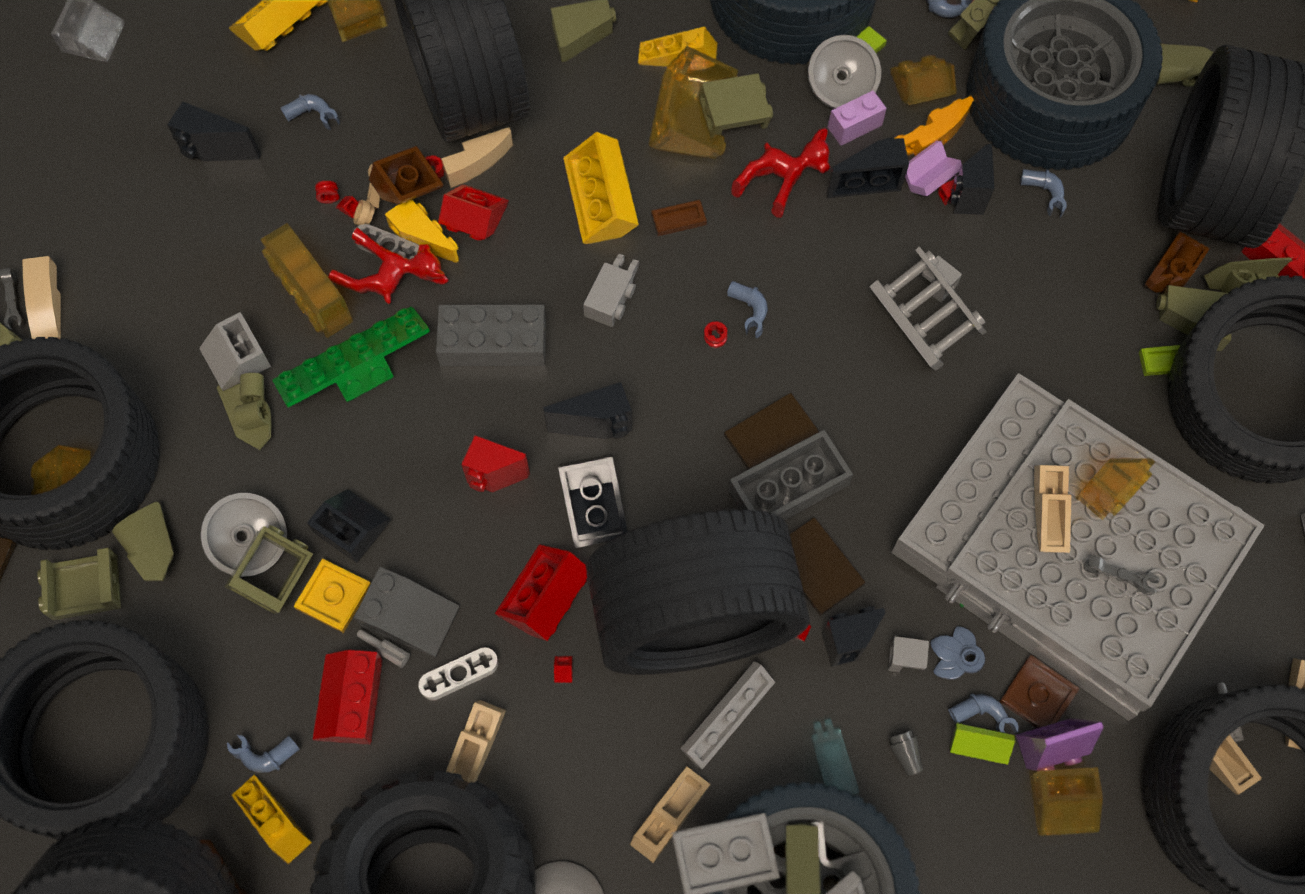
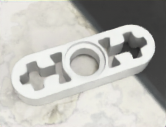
M490 648L475 650L424 674L419 681V690L428 700L440 699L493 674L498 668V658ZM485 655L487 659L493 658L489 661L490 666L488 668L479 665L474 668L477 673L472 675V670L467 662L472 661L473 666L481 662V656ZM459 666L464 667L467 670L465 679L454 681L451 678L452 670ZM445 673L446 679L451 685L446 687L444 682L436 686L437 691L434 693L430 689L425 690L429 686V680L433 679L435 683L442 681L441 674Z

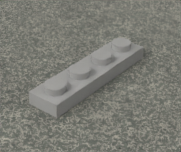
M755 661L681 747V750L698 768L703 769L774 685L775 681L761 664Z

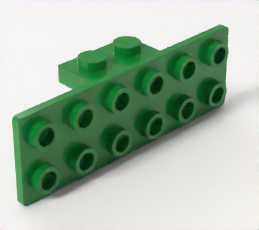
M412 306L397 311L390 318L376 322L371 328L361 333L353 334L348 340L339 345L329 347L324 353L314 358H308L301 365L280 373L272 381L287 407L295 405L334 383L337 384L346 402H349L393 378L394 376L384 356L429 333L430 330Z

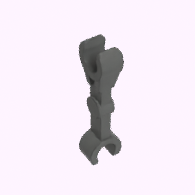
M10 268L1 269L0 277L5 286V301L8 308L4 324L12 331V322L18 320L19 327L24 328L25 320L19 312L17 305L18 298L16 297L15 284L17 283L16 274L11 272Z
M1091 556L1090 559L1086 560L1084 566L1085 571L1089 573L1105 574L1116 578L1118 581L1130 583L1144 595L1151 596L1157 593V590L1150 589L1146 584L1147 581L1154 584L1160 581L1159 577L1154 574H1135L1125 568H1118L1107 564L1104 559L1098 556Z

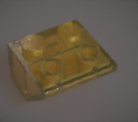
M326 0L332 20L342 42L387 26L379 0Z
M935 55L921 57V61L914 63L912 60L902 61L898 63L897 67L890 68L901 100L910 105L957 94L954 64L946 62L945 59H938Z
M58 445L36 461L31 469V477L34 479V489L31 495L51 491L74 478L90 462V450Z
M1152 458L1109 459L1076 498L1102 520L1109 513L1115 516L1153 475L1149 469L1155 464V461Z
M1098 767L1042 770L1030 776L1039 836L1099 832L1103 795Z

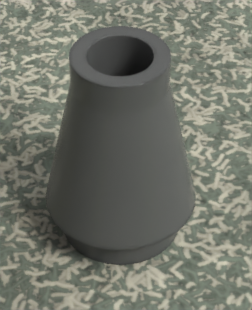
M912 730L890 737L892 744L889 746L903 766L907 776L923 771L917 736H913Z

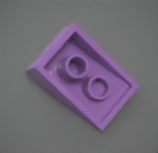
M1069 718L1017 734L1016 737L1026 769L1043 774L1055 770L1054 765L1063 762L1066 766L1082 762V756L1091 754L1103 730L1102 722Z

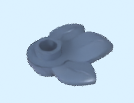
M957 626L953 637L939 636L930 642L933 651L941 659L933 671L940 678L958 679L965 672L976 673L980 671L985 664L984 652L976 646L975 636L966 628ZM973 654L976 659L973 662H968L965 660V657Z

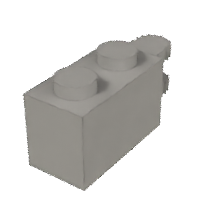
M622 254L617 255L613 265L604 262L583 304L585 317L612 328L616 319L621 320L625 311L624 303L627 298H632L636 288V284H633V278L639 267L640 262L633 259L627 271L621 269L625 261V256Z

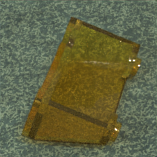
M686 46L668 65L663 75L649 146L661 151L711 159L721 156L726 148L724 136L716 134L711 139L698 94L702 83L737 77L738 70Z

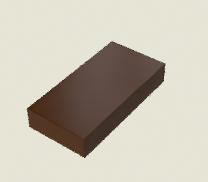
M700 199L651 211L658 236L707 225Z

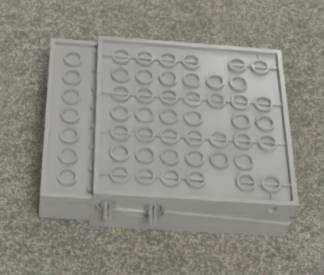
M1018 373L899 537L891 553L938 584L936 588L946 594L945 599L947 601L951 598L950 603H954V601L959 604L961 603L964 605V608L988 623L989 630L992 627L994 628L992 632L996 633L998 630L1129 721L1136 717L1140 710L1144 712L1152 706L1265 525L1069 399L1064 403ZM1036 465L1069 466L1068 495H1071L1070 553L1039 552L1034 496V466ZM1091 556H1098L1104 559L1107 564L1118 568H1125L1135 574H1154L1159 577L1160 581L1157 584L1147 581L1146 584L1150 589L1157 590V593L1151 596L1144 595L1130 583L1118 581L1116 578L1105 574L1089 573L1084 569L1086 560L1090 559Z

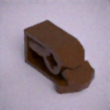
M1179 232L1143 287L1156 293L1163 292L1168 285L1184 287L1210 248Z

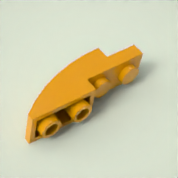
M972 96L963 100L957 99L945 108L933 110L928 115L925 126L921 125L913 132L904 136L899 135L895 139L904 138L907 156L910 154L917 156L937 140L941 141L944 145L963 125L974 99Z

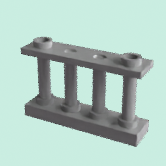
M918 247L916 252L922 258L919 262L890 285L888 283L883 285L877 280L869 287L928 365L936 371L944 365L940 360V357L943 356L942 352L975 327L984 335L987 331L982 325L986 322L977 310L973 313L969 310L935 266L939 261L931 251L928 250L925 253ZM929 267L937 279L906 304L901 303L899 305L894 299L897 296L896 292ZM944 287L953 299L924 322L914 325L909 319L912 316L911 312ZM960 307L969 319L937 344L932 343L929 345L924 339L927 336V332Z

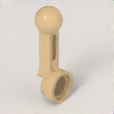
M371 164V165L369 166V168H368V175H369V176H370L372 164ZM371 183L369 184L367 201L361 200L354 214V224L356 225L370 224L375 210L379 208L380 196Z

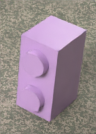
M873 90L831 110L828 129L841 146L882 126L887 108Z

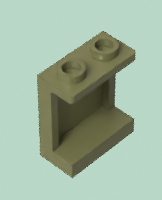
M974 0L961 13V19L948 32V35L966 50L983 32L987 19L999 0Z
M758 74L701 84L698 98L711 139L721 137L722 131L730 128L760 123L761 128L765 129L773 118L772 106L766 100L765 84L761 83Z
M109 548L98 549L97 556L58 563H51L47 559L40 561L41 569L38 570L37 577L41 585L42 596L39 597L38 604L40 611L50 619L59 620L121 609L118 556Z

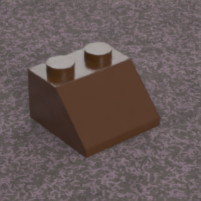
M417 146L373 162L369 176L370 183L381 199L398 205L443 187V183Z

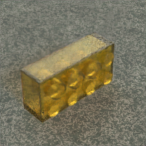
M288 223L260 239L265 248L261 252L268 261L271 271L282 280L283 287L289 295H293L295 303L303 314H307L310 324L317 333L322 331L326 338H329L353 322L344 298Z

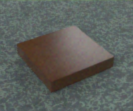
M1030 655L999 702L1035 728H1040L1059 722L1080 688Z

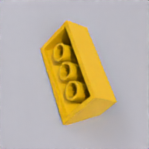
M262 0L229 28L254 50L264 49L267 51L276 44L274 39L280 34L285 36L294 29L293 23L298 19L299 21L306 19L311 15V8L315 5L319 7L327 0Z
M595 132L563 157L582 242L585 244L621 238L639 225L618 140Z

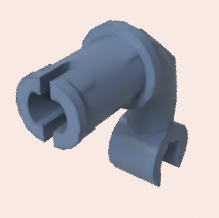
M927 0L930 12H934L943 18H953L960 16L971 4L972 0H962L960 4L956 5L948 4L947 0Z
M299 94V98L280 108L288 122L306 111L309 113L311 112L310 110H316L320 113V118L325 128L331 130L327 123L328 119H335L338 125L340 123L336 111L331 109L325 100L316 95Z
M1023 169L1020 185L1043 187V190L1048 189L1052 194V199L1048 205L1047 213L1051 216L1053 208L1056 206L1060 209L1061 217L1067 206L1064 200V187L1061 180L1047 169L1045 172Z
M732 281L727 296L748 303L749 307H753V316L745 322V332L747 335L749 329L755 326L757 328L755 337L758 338L763 332L762 323L768 311L767 301L763 294L758 291L757 287L750 288Z
M972 693L969 695L970 698L948 709L955 724H959L978 713L983 715L987 712L997 721V732L1006 733L1004 731L1005 724H1009L1014 733L1018 732L1019 726L1016 720L1008 717L1002 704L992 696L984 694L975 695Z
M241 735L237 736L242 741V748L233 749L227 743L229 752L235 758L240 759L249 770L257 773L270 772L276 769L279 771V766L300 750L289 736L267 753L265 751L263 755L254 754L251 751L250 743Z

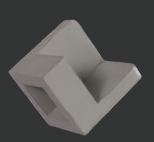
M937 256L936 259L939 263L935 266L952 288L955 289L962 274L940 256ZM929 267L922 272V276L931 283L937 279ZM943 287L933 297L941 303L949 293Z
M895 636L890 643L888 671L900 672L903 667L925 670L927 668L929 641Z

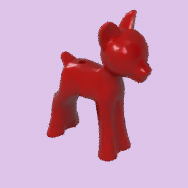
M827 129L818 130L798 157H792L778 148L771 147L769 143H765L764 154L758 160L749 162L742 173L733 181L732 195L739 198L753 178L774 173L783 178L784 181L773 202L774 206L771 212L774 216L782 218L789 194L804 169L809 167L819 171L821 174L830 169L828 163L830 151L828 144L825 142Z
M358 227L354 230L352 239L356 244L361 245L383 261L378 273L361 279H355L332 270L328 276L332 283L361 294L366 292L377 293L384 297L387 304L391 303V295L396 290L405 273H411L422 280H430L436 284L442 285L448 282V278L441 271L439 259L431 252L430 245L420 244L415 257L407 259L398 253L391 252L380 246Z

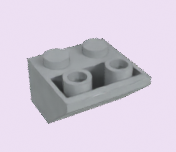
M241 312L217 323L199 348L222 391L240 383V376L242 374L260 373L271 367Z

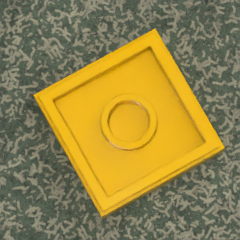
M322 558L293 607L344 633L361 605L371 582Z

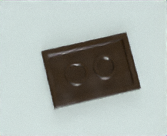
M789 393L724 432V436L749 470L819 433V430L792 393Z
M815 517L790 534L804 596L820 616L864 586L865 581Z

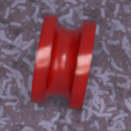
M433 155L425 157L430 166L434 165L436 168L434 172L441 179L444 175L442 160Z
M321 181L315 185L317 201L328 204L339 199L338 185L335 182Z
M718 321L707 324L704 329L705 342L714 348L723 346L727 341L728 332L726 326ZM713 330H716L717 333L720 334L719 338H715V336L712 335Z

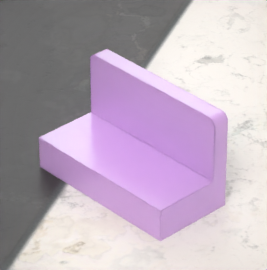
M937 140L909 161L905 178L912 193L928 196L961 170L962 164L958 159L947 157L942 142Z

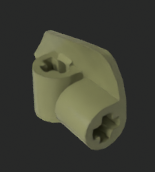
M1160 44L1163 51V62L1156 85L1182 81L1186 87L1194 86L1201 70L1213 52L1200 46Z
M1289 257L1229 262L1206 274L1204 277L1210 289H1219L1224 293H1229L1232 289L1239 288L1247 282L1252 283L1256 279H1266V277L1270 276L1279 277V272L1292 259Z
M245 373L240 376V384H236L225 391H222L221 387L217 386V391L236 437L260 450L271 438V412L267 402L264 401V376L259 373Z
M155 502L119 522L112 531L128 553V559L144 581H164L174 556L161 504Z

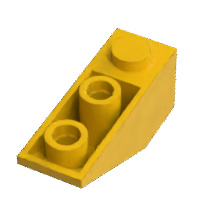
M705 26L640 42L638 63L640 65L691 69L716 64L717 42Z
M413 200L395 206L385 213L390 229L397 236L418 245L428 244L434 255L455 263L459 261L457 255L458 246L451 237L446 238L443 235V230L436 220L431 221L427 217V211L420 203L416 204Z
M255 775L231 795L268 846L288 864L312 843L299 825Z

